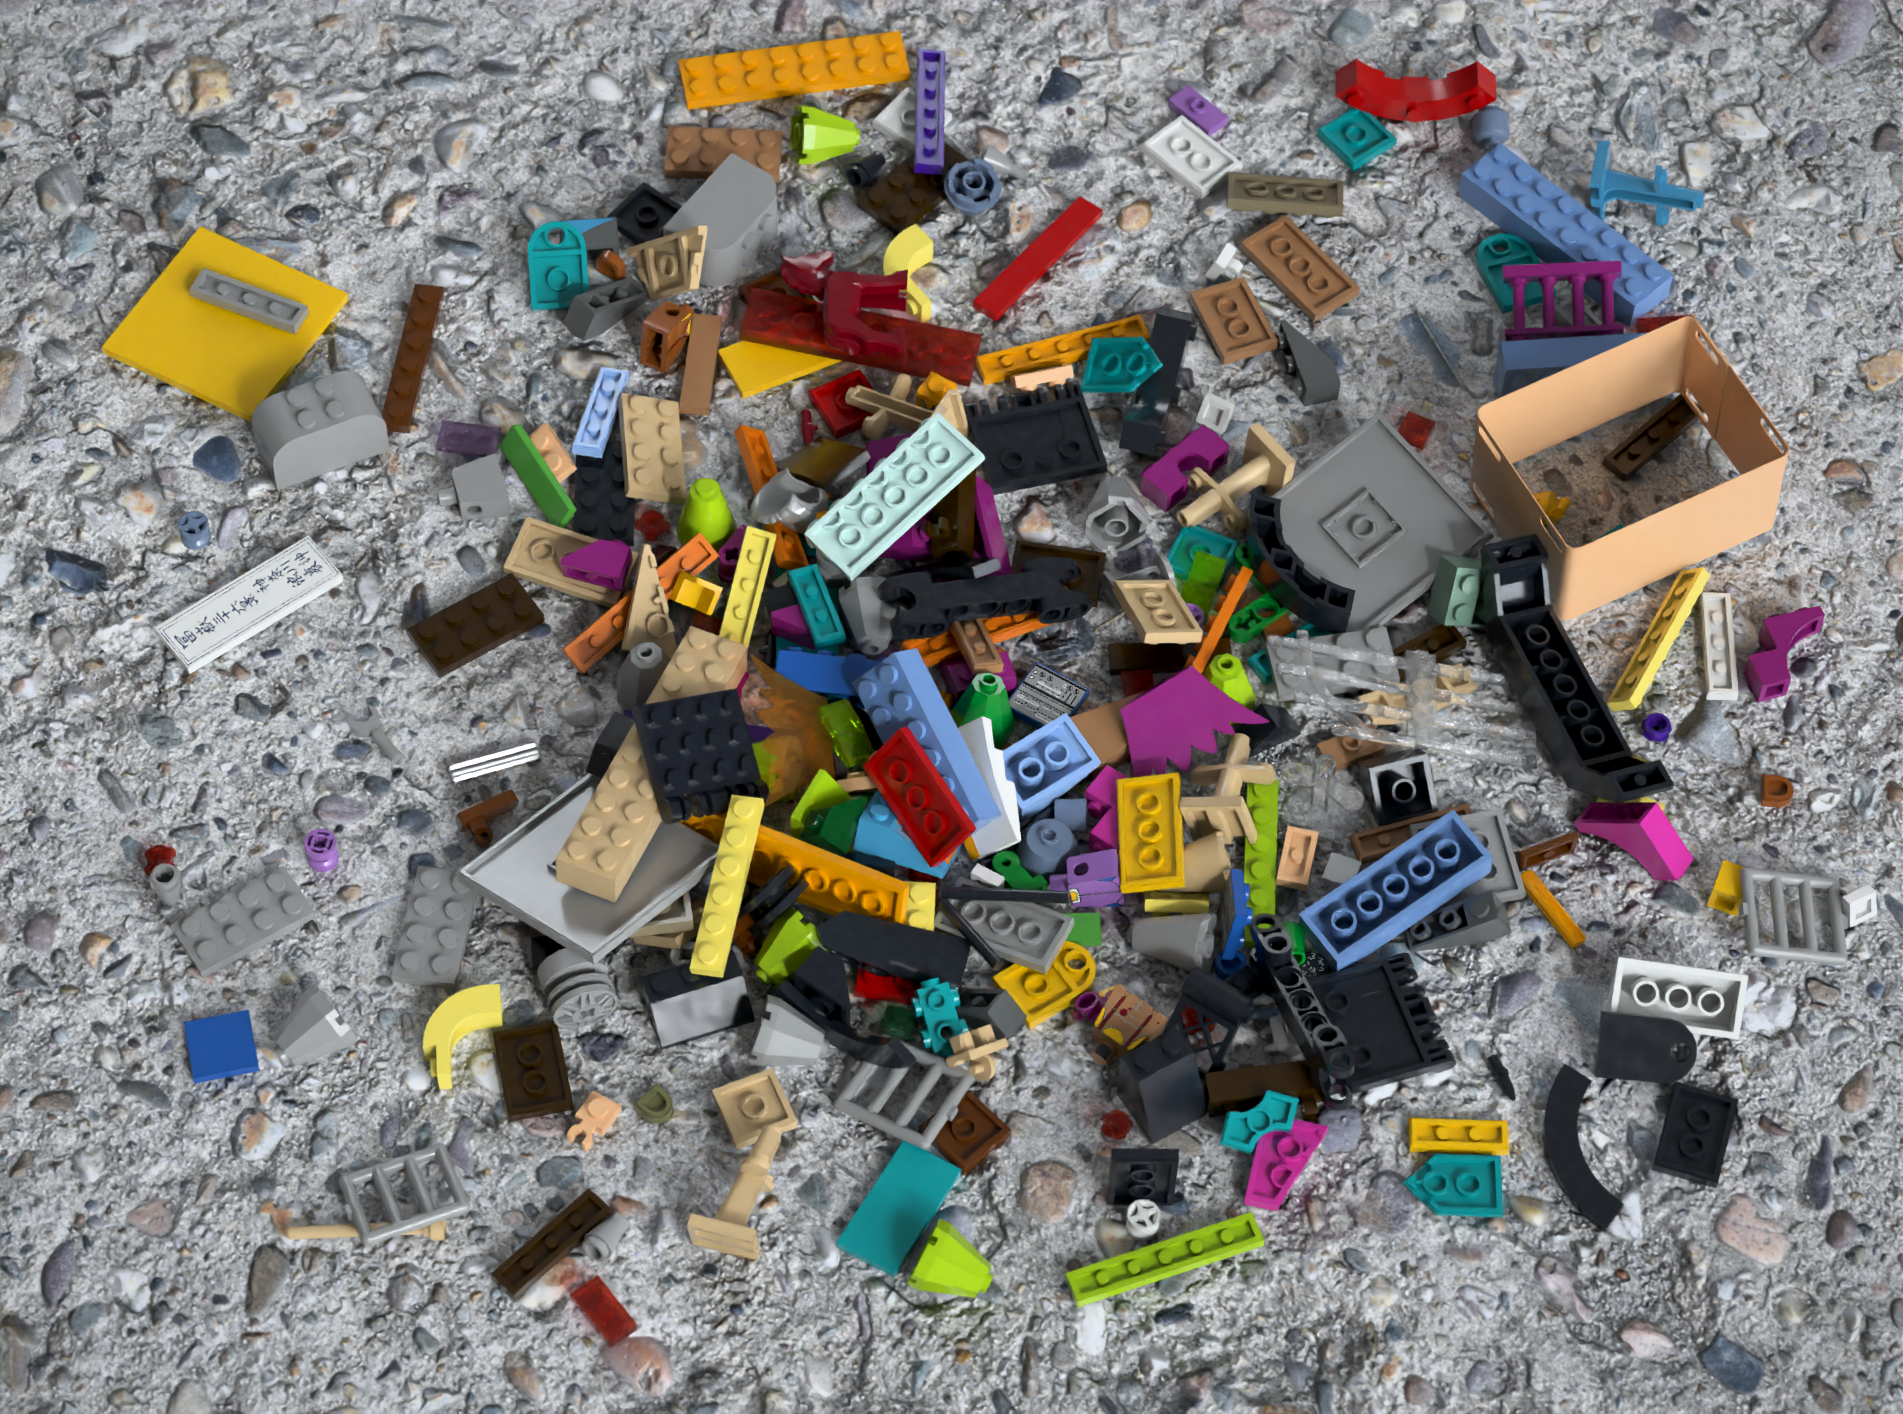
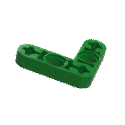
M1243 543L1236 548L1234 565L1239 572L1242 566L1253 570L1249 581L1263 595L1230 617L1227 632L1230 639L1236 643H1247L1262 634V629L1286 613L1288 616L1292 614L1262 584L1250 562L1246 543ZM1260 608H1267L1271 611L1274 610V614L1270 617H1261L1256 611Z

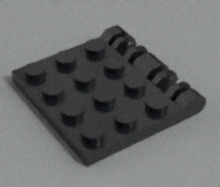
M1078 380L1066 382V395L1061 384L1055 385L1053 392L1057 401L1049 402L1046 391L1042 387L1036 390L1039 403L1037 405L1031 390L1011 393L1009 395L1012 410H1009L1004 395L997 396L996 404L999 410L997 413H991L986 399L980 400L979 408L982 416L979 414L975 401L963 403L975 447L985 457L981 465L987 483L992 488L993 495L1107 472L1108 464Z
M737 688L639 705L631 709L659 813L665 824L677 823L681 820L687 821L692 815L701 818L704 815L712 816L728 812L732 795L762 798L765 805L769 803L770 792L767 783L761 779Z
M1400 953L1307 979L1329 1022L1342 1031L1354 1055L1355 1069L1353 1074L1348 1077L1353 1094L1430 1072L1440 1073L1456 1065V1060L1452 1051L1448 1050L1449 1045L1445 1039L1425 1044L1422 1041L1436 1037L1442 1031L1438 1022L1435 1023L1437 1017L1429 998L1423 997L1426 992L1422 985H1415L1414 987L1411 986L1404 989L1399 988L1400 986L1412 983L1419 977L1413 968L1414 964L1409 953Z

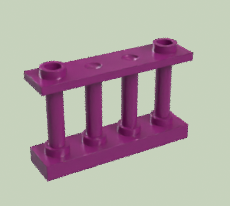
M1621 260L1503 266V284L1509 283V286L1512 287L1514 329H1505V341L1624 334V324H1614L1613 282H1616V279L1621 278L1622 275ZM1598 279V282L1601 283L1602 325H1585L1583 284L1586 283V280ZM1556 281H1568L1571 284L1573 326L1555 327L1554 285L1557 284ZM1528 282H1539V285L1542 286L1543 327L1525 328L1524 287L1527 286Z

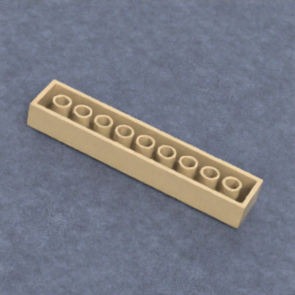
M690 626L645 704L737 688L747 670L748 646ZM635 722L556 857V881L616 903L662 821Z

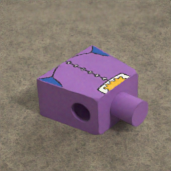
M1116 849L1069 857L1067 859V873L1050 875L1051 890L1070 891L1074 907H1125L1124 894H1122L1120 889L1119 858Z

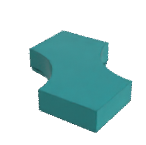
M1267 1090L1262 1101L1255 1108L1241 1113L1227 1112L1218 1145L1250 1154L1259 1138L1274 1131L1290 1132L1299 1099Z

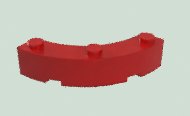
M1356 58L1335 72V96L1358 110L1387 119L1410 122L1442 120L1473 112L1496 101V75L1476 61L1462 69L1447 73V78L1431 80L1428 77L1402 76L1399 79L1386 77L1383 71L1372 68Z

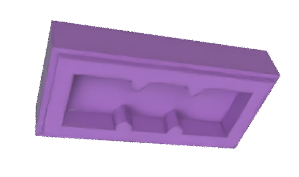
M1189 85L1168 99V106L1180 116L1183 115L1209 137L1228 124V116Z

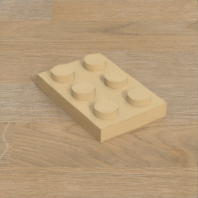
M1115 580L1112 591L1143 643L1156 645L1159 643L1186 644L1201 642L1203 631L1171 580Z

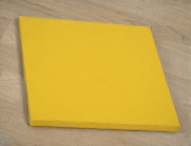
M200 226L103 344L102 352L251 422L255 408L263 400L277 392L349 300L348 293ZM205 268L307 305L309 314L297 333L292 334L191 297L189 289L202 269Z

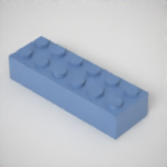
M1646 333L1500 342L1493 376L1497 399Z
M917 648L894 652L852 682L883 745L900 728L908 727L977 828L971 835L1002 815Z
M1452 810L1299 913V925L1304 929L1306 939L1318 954L1324 957L1327 965L1333 972L1350 968L1489 874L1492 867V856L1458 814Z

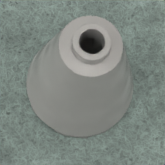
M1200 913L1138 918L1135 924H1131L1129 927L1128 942L1132 943V948L1135 951L1189 973L1197 966L1211 973L1214 967L1215 957L1218 953V947H1214V936L1220 937L1219 919L1216 914Z

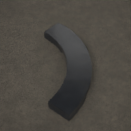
M997 557L964 558L921 565L877 577L888 579L906 573L928 572L931 574L933 581L939 577L949 579L978 578L999 570L1001 566Z
M788 980L773 984L766 992L768 995L781 998L825 1030L824 1039L829 1040L830 1045L857 1059L892 1069L909 1068L916 1060L915 1056L896 1036L880 1037L870 1035L864 1038L857 1035L858 1031L841 1021L837 1019L831 1021L818 1006L807 999Z
M1564 1063L1550 1089L1545 1107L1543 1135L1546 1155L1558 1185L1564 1189L1569 1198L1574 1202V1207L1592 1224L1606 1233L1622 1211L1624 1203L1602 1186L1590 1170L1583 1156L1578 1137V1113L1581 1102L1590 1088L1592 1080Z

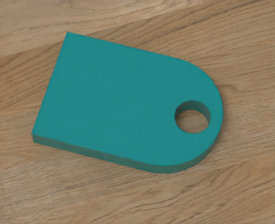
M548 222L537 228L528 243L532 312L567 310L570 308L574 296L589 291L585 240L577 228L566 222ZM554 229L561 230L565 235L563 242L560 244L551 243L548 240L550 231Z
M1495 234L1486 238L1480 244L1476 256V267L1502 314L1513 311L1512 287L1509 286V283L1503 284V266L1541 264L1529 243L1512 234ZM1501 246L1505 248L1506 251L1497 252L1493 250V247ZM1528 282L1527 286L1524 287L1525 307L1542 303V286L1539 285V282ZM1554 287V299H1555V298H1556L1557 290H1556L1555 287Z

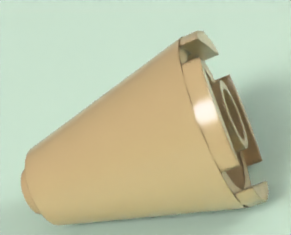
M1223 830L1216 831L1184 845L1185 887L1156 891L1223 894L1230 870L1232 869L1229 853L1224 845L1227 843Z

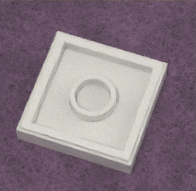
M906 87L872 121L874 129L913 152L915 151L916 92ZM945 110L944 127L952 120V113Z

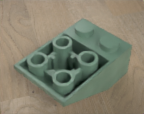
M1440 555L1427 613L1444 626L1486 628L1481 559Z

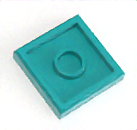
M1352 108L1317 129L1316 137L1352 171L1394 147L1397 138L1370 113L1356 108Z
M1197 525L1193 528L1182 526L1167 558L1176 578L1217 593L1234 561L1236 548L1241 542Z

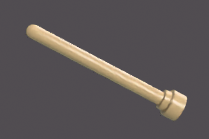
M446 1220L401 1235L424 1234L425 1238L431 1237V1241L446 1240ZM390 1222L369 1223L371 1230L391 1224ZM355 1224L289 1226L284 1232L285 1237L289 1240L359 1237Z

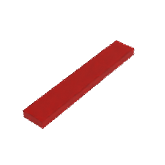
M1079 196L973 300V308L996 322L1102 217L1103 210Z

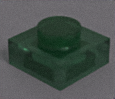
M887 1005L878 1033L910 1041L917 1025L918 1017H915L914 1012L907 1008Z

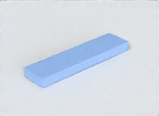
M600 367L572 445V454L602 458L619 410L618 399L621 393H625L629 382V371Z

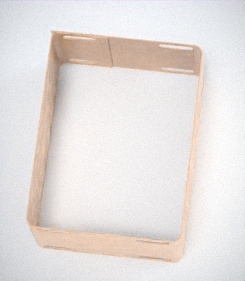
M1691 312L1690 316L1680 318L1482 405L1477 412L1470 490L1503 540L1536 533L1549 557L1547 561L1549 592L1555 601V607L1552 603L1551 605L1560 620L1568 621L1770 530L1774 525L1789 446ZM1698 332L1716 355L1718 363L1698 337ZM1688 390L1706 413L1708 421L1689 396ZM1671 393L1681 394L1713 440L1717 441L1740 473V476L1578 548L1568 546L1512 464ZM1762 418L1784 447L1783 453L1761 423ZM1474 483L1493 509L1494 517L1477 494ZM1542 517L1562 545V551L1541 522Z

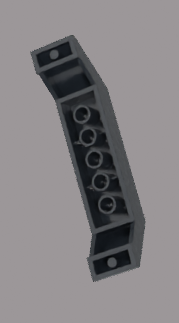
M1536 533L1483 545L1481 548L1486 637L1567 788L1616 803L1672 790L1675 785L1661 760L1652 762L1632 753L1550 602L1547 571L1549 557Z

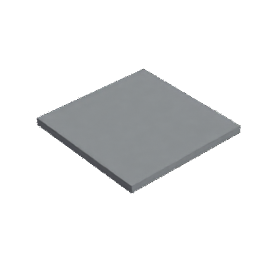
M1377 412L1271 496L1281 499L1280 518L1283 528L1282 535L1286 544L1290 545L1295 554L1305 564L1304 568L1318 579L1322 576L1342 587L1356 590L1346 632L1380 628L1433 586L1440 555L1470 557L1494 538L1493 533L1380 412Z
M589 773L456 874L458 881L590 963L595 964L713 872L719 845L680 822L665 824L661 821L616 903L556 881V857L602 780L601 777Z

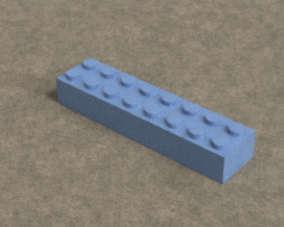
M1503 144L1497 145L1462 173L1458 196L1507 234L1516 235L1528 242L1536 256L1546 264L1621 260V278H1617L1616 282H1613L1614 316L1629 328L1668 297L1673 279L1671 272ZM1598 279L1586 280V283L1583 284V292L1602 306L1601 283L1598 282Z

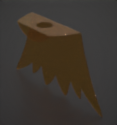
M750 654L757 670L771 688H760V691L774 705V707L757 711L759 718L775 731V733L769 735L761 743L760 748L780 757L768 770V773L780 775L766 799L765 806H768L791 792L809 786L819 769L825 770L833 779H836L828 701L826 697L820 696L792 682Z

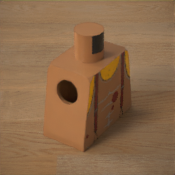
M1117 984L1093 1026L1092 1038L1098 1043V1046L1091 1053L1093 1059L1103 1066H1106L1114 1056L1121 1059L1125 1054L1161 1036L1166 1028L1167 1018Z

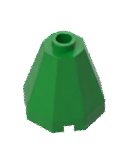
M989 672L977 674L950 714L957 728L982 716L991 719L993 742L995 748L1000 749L1003 748L1013 734L1015 726L1006 687L1001 677Z

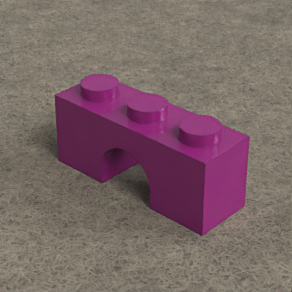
M1203 424L1197 430L1188 432L1182 442L1175 448L1170 447L1167 449L1162 458L1154 465L1149 464L1145 467L1140 476V493L1165 513L1168 512L1187 495L1188 478L1181 472L1199 467L1209 476H1212L1228 462L1230 445Z

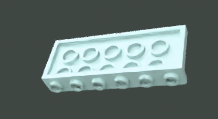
M937 412L932 418L929 417L922 421L918 430L910 438H904L900 441L896 450L888 458H882L878 461L873 471L866 478L856 481L851 491L844 498L834 501L829 511L822 518L815 519L809 524L804 533L808 545L812 549L816 548L850 581L854 580L985 460L984 454Z

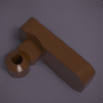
M512 789L507 790L461 811L456 815L455 822L461 833L469 829L472 835L475 836L474 841L476 845L486 848L491 844L493 834L487 828L486 822L513 810L518 806L519 800Z
M749 913L744 914L737 920L732 942L734 941L741 948L742 954L746 958L754 959L758 955L762 943L757 938H754L748 930L756 922Z

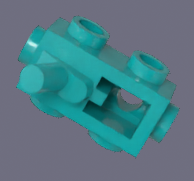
M939 977L920 982L922 989L914 991L915 998H911V1005L915 1017H920L923 1029L920 1030L922 1045L924 1049L929 1048L930 1054L939 1052L941 1058L954 1055L949 1039H944L940 1034V1030L942 1027H948L951 1031L950 1038L968 1032L965 1019H958L955 1007L960 1006L956 987L950 988L948 982L940 983Z

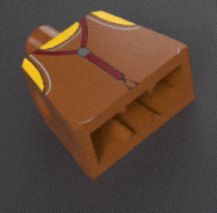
M664 301L642 322L640 363L666 374L688 344L691 318L694 316V311L689 305L682 303L678 306L669 301Z

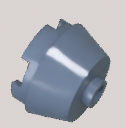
M972 158V161L956 163L947 173L944 181L945 193L952 207L957 212L966 216H976L991 208L998 201L1001 194V183L999 177L993 171L994 167L988 162Z
M1043 819L1034 823L1021 837V842L1018 843L1017 856L1020 859L1021 866L1034 876L1041 874L1048 883H1050V875L1067 873V859L1069 857L1080 855L1079 843L1071 830L1063 822L1055 819Z

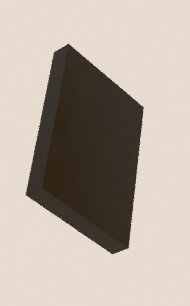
M819 436L777 464L776 468L778 473L788 468L791 475L797 480L826 490L864 465L871 457L867 449Z
M1016 540L1011 566L1013 574L1021 573V567L1033 559L1048 557L1071 558L1075 560L1079 573L1073 580L1066 582L1062 586H1067L1070 591L1087 594L1091 600L1092 607L1097 608L1101 589L1100 575L1104 572L1106 560L1105 552Z
M554 1020L492 1032L509 1122L574 1110L559 1029Z

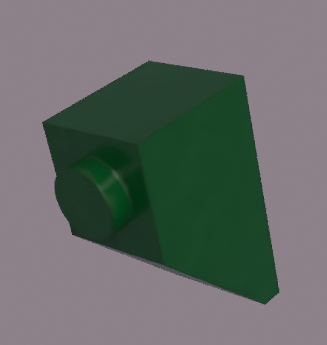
M865 796L846 798L811 810L804 820V828L800 839L836 855L847 854L857 829L859 818L864 811L868 799Z

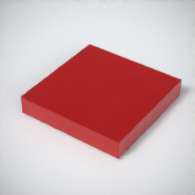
M860 369L808 391L809 400L835 439L861 429L865 418L874 415L846 403V394L850 387L856 388L857 385H861L874 390Z

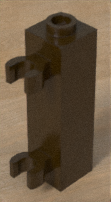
M976 468L933 506L932 523L925 521V534L932 537L931 553L942 562L973 558Z
M1306 1060L1211 1072L1204 1075L1203 1093L1209 1117L1223 1116L1225 1120L1227 1112L1241 1113L1249 1111L1258 1106L1265 1092L1270 1090L1298 1098L1297 1106L1300 1105L1303 1121L1314 1122L1317 1121V1103H1321L1322 1100L1311 1082V1069Z

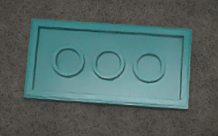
M903 1141L836 1242V1247L895 1278L959 1179L961 1169Z

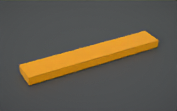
M1140 314L974 357V364L985 386L1008 380L1010 375L1085 360L1088 357L1092 338L1143 337L1147 343H1150L1151 336Z

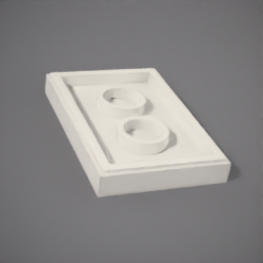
M1183 115L1179 116L1141 145L1143 153L1200 199H1203L1226 182L1229 172L1238 173L1242 170V162Z

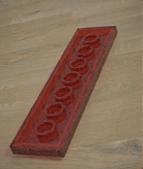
M752 287L739 332V340L927 378L931 372H934L957 385L966 387L971 385L982 334L861 310L859 319L876 331L884 333L893 330L895 327H905L904 354L896 353V356L884 352H875L866 355L860 352L859 357L850 356L848 352L832 349L825 343L822 336L823 317H817L818 301Z

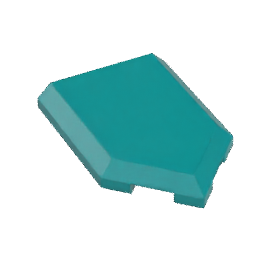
M1143 337L1092 338L1080 387L1082 393L1133 392L1162 367L1163 363Z
M1434 1154L1426 1161L1423 1167L1415 1174H1411L1403 1182V1185L1436 1215L1503 1218L1501 1156Z

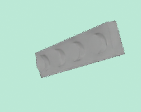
M205 268L202 269L189 289L191 297L292 334L297 333L309 314L307 305Z

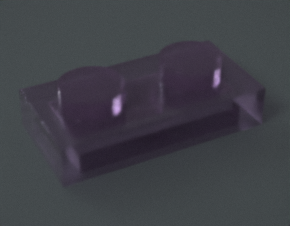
M442 420L436 443L437 451L479 457L497 454L502 430L499 427Z

